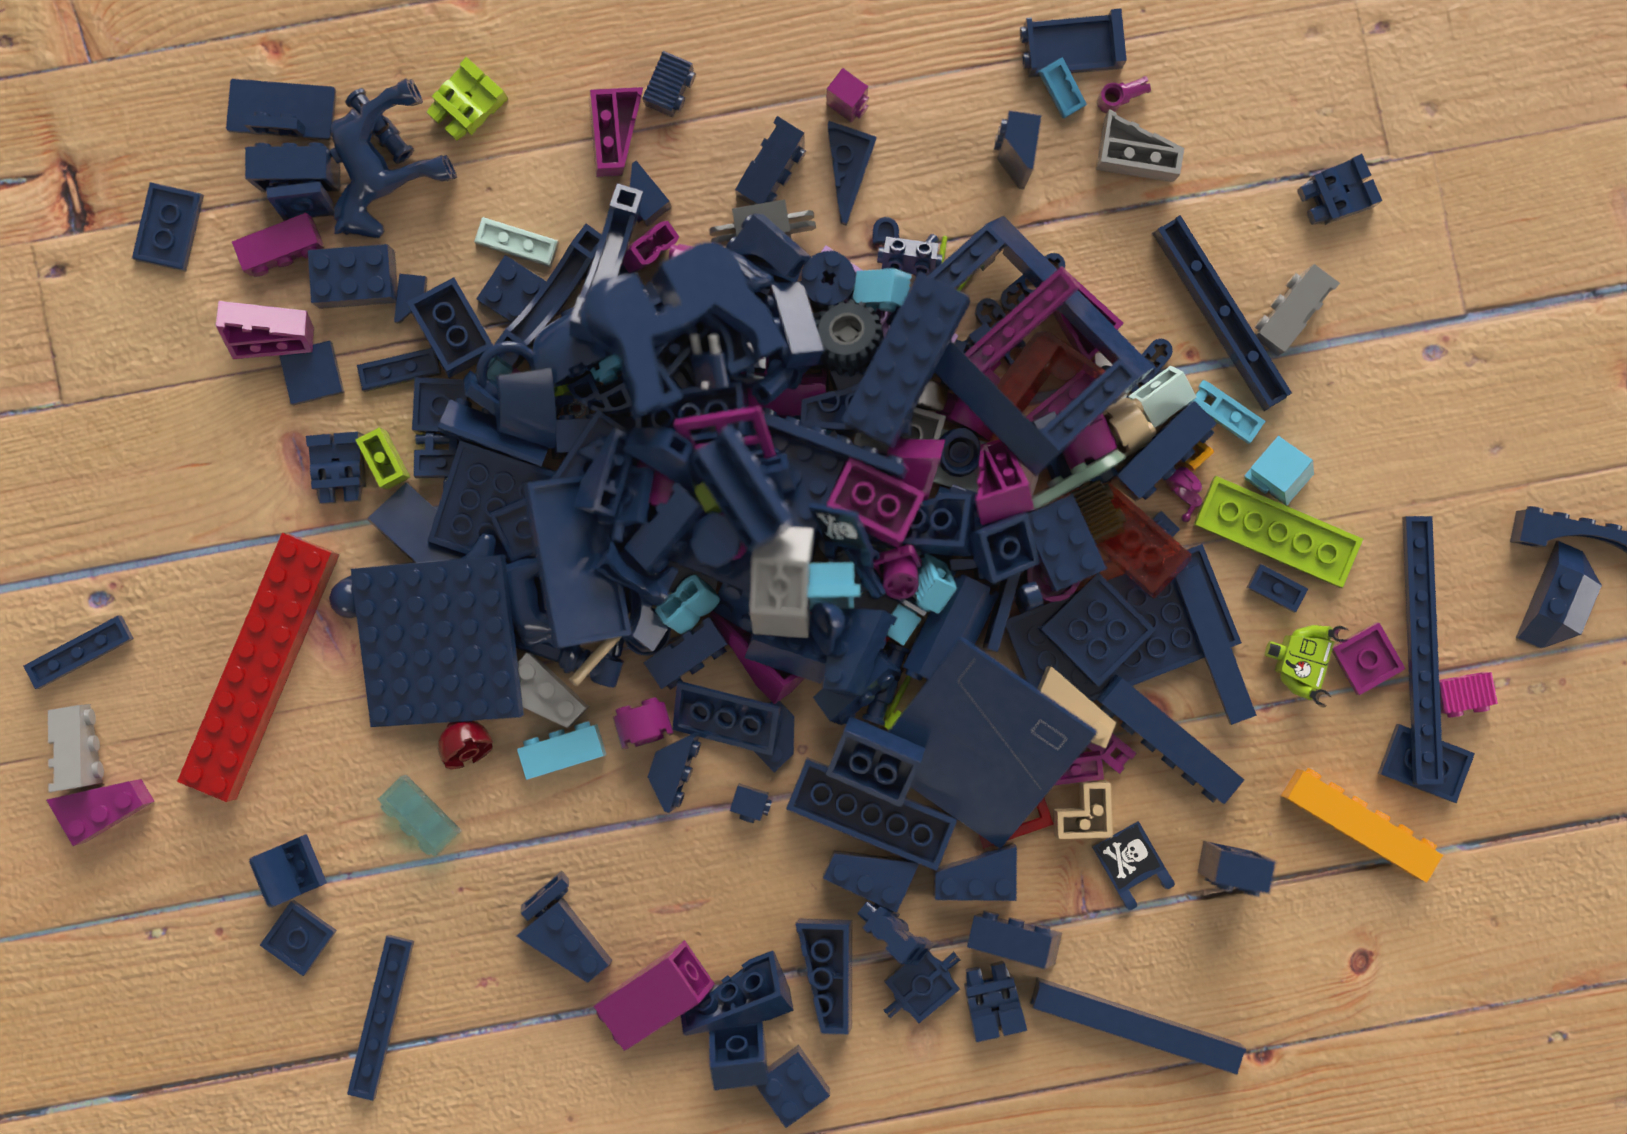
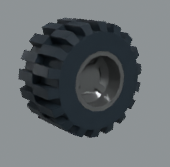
M849 300V303L842 301L837 306H827L828 311H822L819 314L820 320L815 321L824 349L820 357L824 365L827 364L828 369L831 371L836 369L837 374L843 375L844 372H848L849 376L855 375V371H860V373L866 372L865 368L870 366L884 340L878 315H875V310L871 306L867 308L866 303L861 301L859 304H856L855 300Z

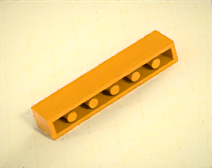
M1307 768L1306 771L1296 769L1281 794L1283 798L1418 880L1428 882L1443 857L1441 853L1435 850L1437 845L1425 838L1419 841L1412 836L1414 831L1402 824H1399L1398 827L1389 822L1391 817L1383 812L1376 810L1373 813L1366 808L1368 803L1360 798L1353 796L1350 799L1343 794L1345 790L1333 782H1330L1329 785L1325 784L1320 780L1322 776L1312 769Z

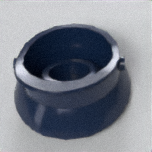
M965 428L953 429L944 433L940 438L945 440L939 461L940 467L950 476L963 477L970 475L979 466L981 446L979 439L972 431Z

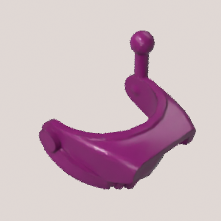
M1181 466L1166 480V485L1180 499L1191 505L1186 514H1183L1181 517L1183 522H1189L1195 508L1202 505V498L1198 494L1202 491V484L1188 468Z

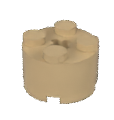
M1123 398L1103 412L1118 445L1114 450L1125 454V458L1143 449L1156 436V430L1150 422H1147L1143 414V405L1137 398L1133 400Z

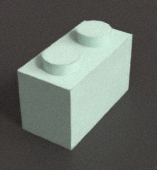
M1169 366L1128 397L1131 400L1137 398L1144 408L1143 414L1147 422H1150L1155 428L1164 424L1178 410L1184 409L1189 402L1196 398V395L1184 372Z

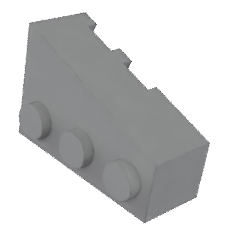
M1315 264L1300 275L1295 273L1286 284L1289 289L1285 295L1279 294L1270 307L1273 308V311L1268 317L1264 315L1254 327L1258 330L1255 335L1261 344L1277 356L1284 353L1305 328L1307 321L1313 313L1321 308L1323 305L1322 301L1333 289L1335 290L1340 283Z
M91 704L48 710V743H53L54 758L48 759V768H54V783L48 784L49 792L103 782L104 768L98 756L100 741L98 736L95 735L94 724L96 722V715L94 710L91 709Z

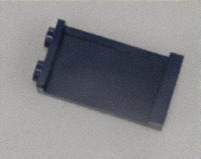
M1122 8L1111 9L1109 15L1035 22H1032V17L1026 18L1024 27H1020V40L1026 46V52L1022 56L1023 68L1028 69L1029 77H1039V70L1062 57L1071 73L1122 69L1127 61Z

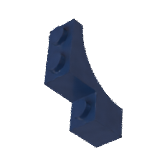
M628 551L618 552L623 561L635 572L644 576H654ZM628 587L631 599L629 623L632 635L622 637L641 652H653L669 627L662 622L655 609H650L653 604Z

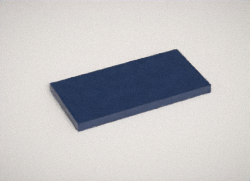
M584 476L523 484L553 649L632 635L622 584L609 579L603 573L590 572L596 552L601 544L606 541V535L610 539L612 537L611 525L597 522L598 515L574 507Z

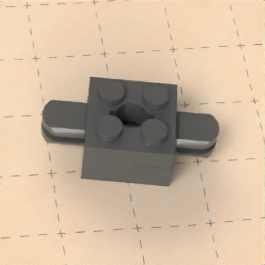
M785 200L733 208L734 223L712 227L709 229V234L714 237L711 239V242L726 246L733 237H737L740 233L743 221L753 214L765 215L790 238L791 234L814 230L816 222L809 221L814 218L813 211L807 210L788 214Z

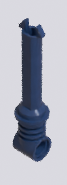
M514 630L517 649L557 662L566 674L575 673L593 653V651L591 652L588 649L584 650L580 644L553 649V644L540 643L532 647L526 646L519 640V636ZM606 654L586 677L590 676L591 680L599 685L614 688L617 685L624 661L618 657Z

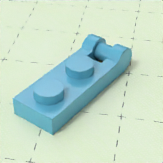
M1202 380L1198 386L1199 391L1196 394V398L1192 401L1195 400L1215 422L1247 444H1250L1266 421L1211 383ZM1208 395L1215 399L1211 405L1204 402Z

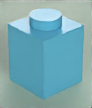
M897 604L891 615L897 617L894 625H891L887 635L904 646L921 620L917 616L918 612L906 605Z

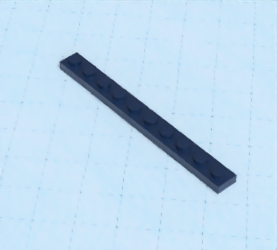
M1405 516L1402 518L1413 784H1444L1432 516Z

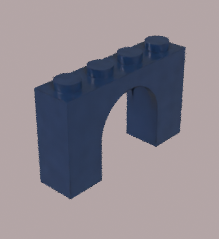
M762 214L748 216L741 225L742 230L737 237H733L726 245L728 250L744 258L752 255L762 257L784 277L795 278L811 257Z

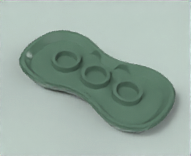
M1114 450L1087 466L1085 462L1075 466L1070 470L1072 474L1064 479L1061 475L1047 483L1049 487L1032 496L1034 509L1026 511V513L1035 511L1071 489L1105 472L1125 459L1126 455L1118 450Z

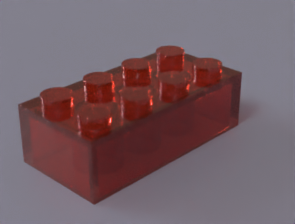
M1109 483L1108 485L1115 497L1111 502L1115 509L1121 508L1127 522L1123 523L1125 529L1123 533L1096 546L1155 599L1190 563L1191 553L1113 484Z

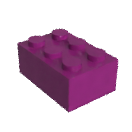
M850 457L827 506L858 512L867 534L898 548L909 529L925 493Z

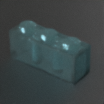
M407 774L400 776L377 799L382 804L380 806L381 809L388 816H394L401 823L399 825L401 830L408 836L413 835L419 841V848L427 855L432 854L435 857L440 854L462 832Z

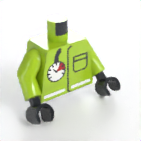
M1310 625L1296 629L1292 635H1285L1282 644L1269 641L1265 649V656L1277 660L1275 671L1280 673V679L1293 694L1310 701L1313 699L1322 708L1327 707L1326 704L1319 702V698L1322 695H1327L1328 697H1331V695L1326 690L1321 689L1335 641L1341 643L1348 641L1347 639H1339L1338 632L1349 629L1343 626H1336L1332 629L1330 626Z

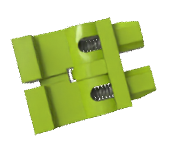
M467 57L459 64L460 68L453 76L445 81L439 90L432 95L434 102L427 110V114L438 124L447 115L453 118L445 130L456 141L467 132L472 135L491 113L494 114L508 100L505 92L487 75L485 76L484 72Z

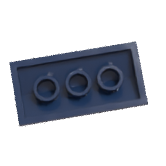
M682 681L677 682L673 730L690 735L697 732L702 738L771 756L774 755L781 728L780 706Z

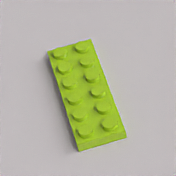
M1218 476L1213 477L1193 524L1196 527L1339 588H1343L1363 541V538Z

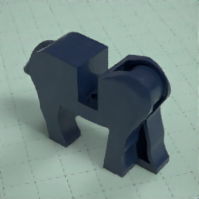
M714 242L699 243L661 263L651 279L664 305L657 313L637 274L605 277L597 281L588 291L580 310L581 323L586 333L620 359L623 378L631 395L630 413L634 420L649 412H652L654 415L677 404L682 399L683 395L656 359L653 348L678 338L698 323L706 327L711 334L718 335L720 351L725 353L729 379L749 370L756 362L779 352L786 345L767 306L753 294L771 286L773 277L754 266L741 255ZM747 338L749 339V341H750V343H751L752 352H751L750 347H749V344H748V342H747Z

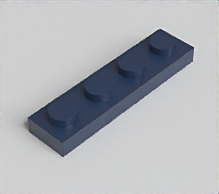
M116 616L25 664L23 667L34 688L41 689L134 638L123 617Z

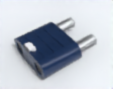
M691 334L692 352L689 353L695 387L706 389L729 386L725 353L720 351L718 335L711 334L708 336L711 351H705L701 349L699 334Z

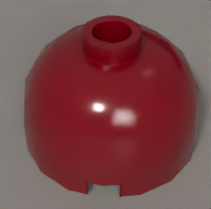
M477 721L450 722L439 737L438 752L447 769H460L465 767L463 762L472 759V762L475 763L485 757L493 749V741L486 728Z

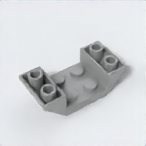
M790 527L776 539L753 552L750 603L753 634L809 637L810 610L807 609L809 561L813 552L814 528Z

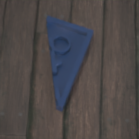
M828 121V135L840 223L847 226L877 137Z

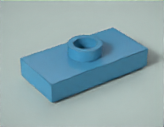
M1063 57L1038 71L1062 118L1068 117L1087 105Z

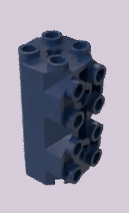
M950 571L957 589L940 613L932 610L929 611L903 664V667L907 668L905 674L919 681L923 677L929 679L961 637L975 645L1000 593L994 591L992 594H989L991 588L963 574L961 577L958 576L956 578L954 577L956 571Z

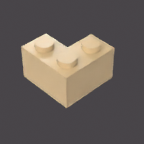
M1106 780L1079 782L1080 808L1053 809L1054 836L1058 839L1113 837L1111 783Z

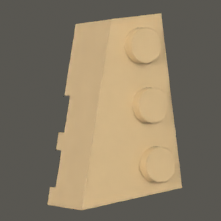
M1047 666L1037 689L1096 729L1097 735L1091 742L1106 748L1116 722L1054 668Z

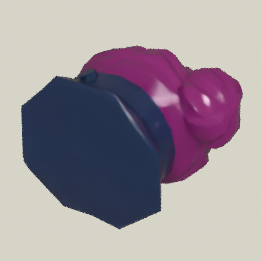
M711 512L695 523L691 547L698 561L703 564L719 567L729 563L731 560L741 558L747 550L723 512L719 514Z

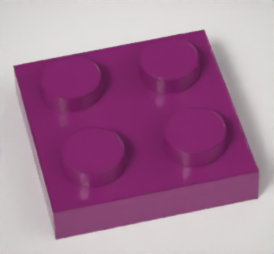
M1379 622L1347 638V642H1340L1333 646L1332 649L1333 655L1356 695L1363 694L1406 669Z

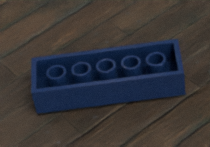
M921 272L918 273L841 419L845 425L894 449L970 305L968 295Z
M806 757L787 804V810L933 870H938L957 823L955 817L905 797L902 806L899 807L825 775L829 767L828 765Z

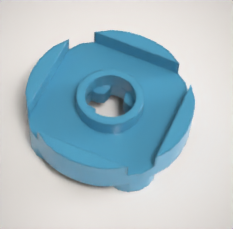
M615 355L599 362V370H596L594 367L591 369L595 381H601L605 386L619 379L618 375L622 374L620 359Z

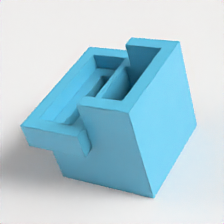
M1278 436L1244 475V478L1264 494H1267L1269 491L1273 497L1287 506L1314 475L1313 460Z
M854 563L809 564L810 586H808V598H810V609L817 602H831L839 608L854 609V597L860 596V585H854Z

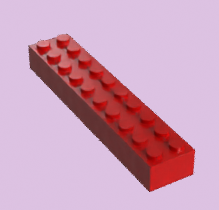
M281 533L177 782L224 802L233 801L238 798L340 554L292 534Z

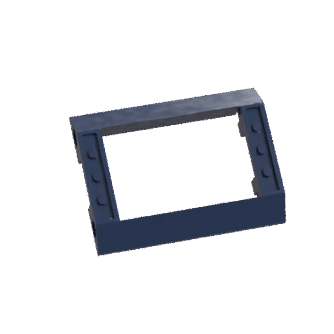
M1005 216L986 223L928 276L957 289L978 269L984 271L995 261V257L1002 250L1003 255L1036 288L1057 269ZM1078 290L1057 309L1112 366L1041 431L1031 423L952 340L934 371L1035 477L1076 440L1077 436L1109 406L1115 405L1154 369V366ZM897 307L896 311L887 319L886 323L889 326L894 321L900 307Z

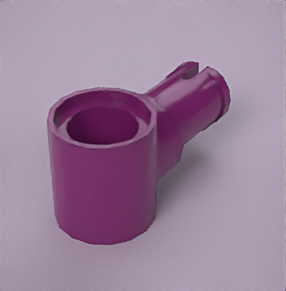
M1144 76L1126 84L1123 82L1120 84L1108 83L1103 87L1098 96L1097 105L1099 109L1104 113H1108L1109 109L1115 112L1121 105L1129 103L1130 99L1150 93V83L1146 84L1149 81L1148 78ZM1113 94L1117 102L1111 103L1107 101L1105 95Z

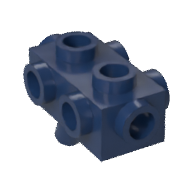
M930 234L924 242L886 237L884 247H879L877 263H882V269L893 268L908 274H914L915 277H917L919 272L928 276L942 263L943 255L938 254L939 238L935 234Z

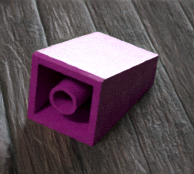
M684 940L602 997L594 1008L597 1011L598 1018L611 1031L614 1041L626 1051L700 1003L715 983Z

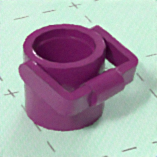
M906 545L880 553L878 560L873 559L874 568L879 577L883 578V586L888 596L895 599H907L917 592L919 588L917 567H922V563L914 546Z

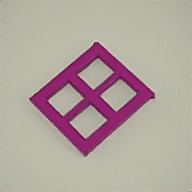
M759 406L676 419L674 422L677 433L694 443L689 429L715 425L716 431L719 434L722 429L727 427V423L753 420L758 436L743 438L745 445L760 443L765 459L776 456L762 409ZM709 443L699 444V445H695V444H694V446H695V449L697 450V449H699V448H701V447H703V446H705V445H707V444H709Z

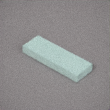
M484 217L481 219L474 241L478 245L548 267L552 265L559 243L557 240Z

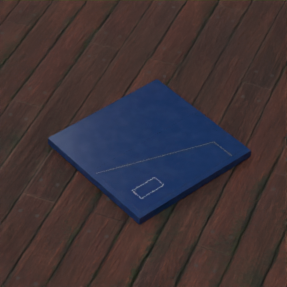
M963 637L958 640L888 730L893 735L925 748L921 764L910 787L1000 849L1097 735L1096 729Z

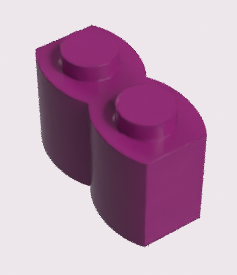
M668 221L658 223L628 246L622 264L629 273L640 271L659 255L670 249L672 245H675L679 235Z

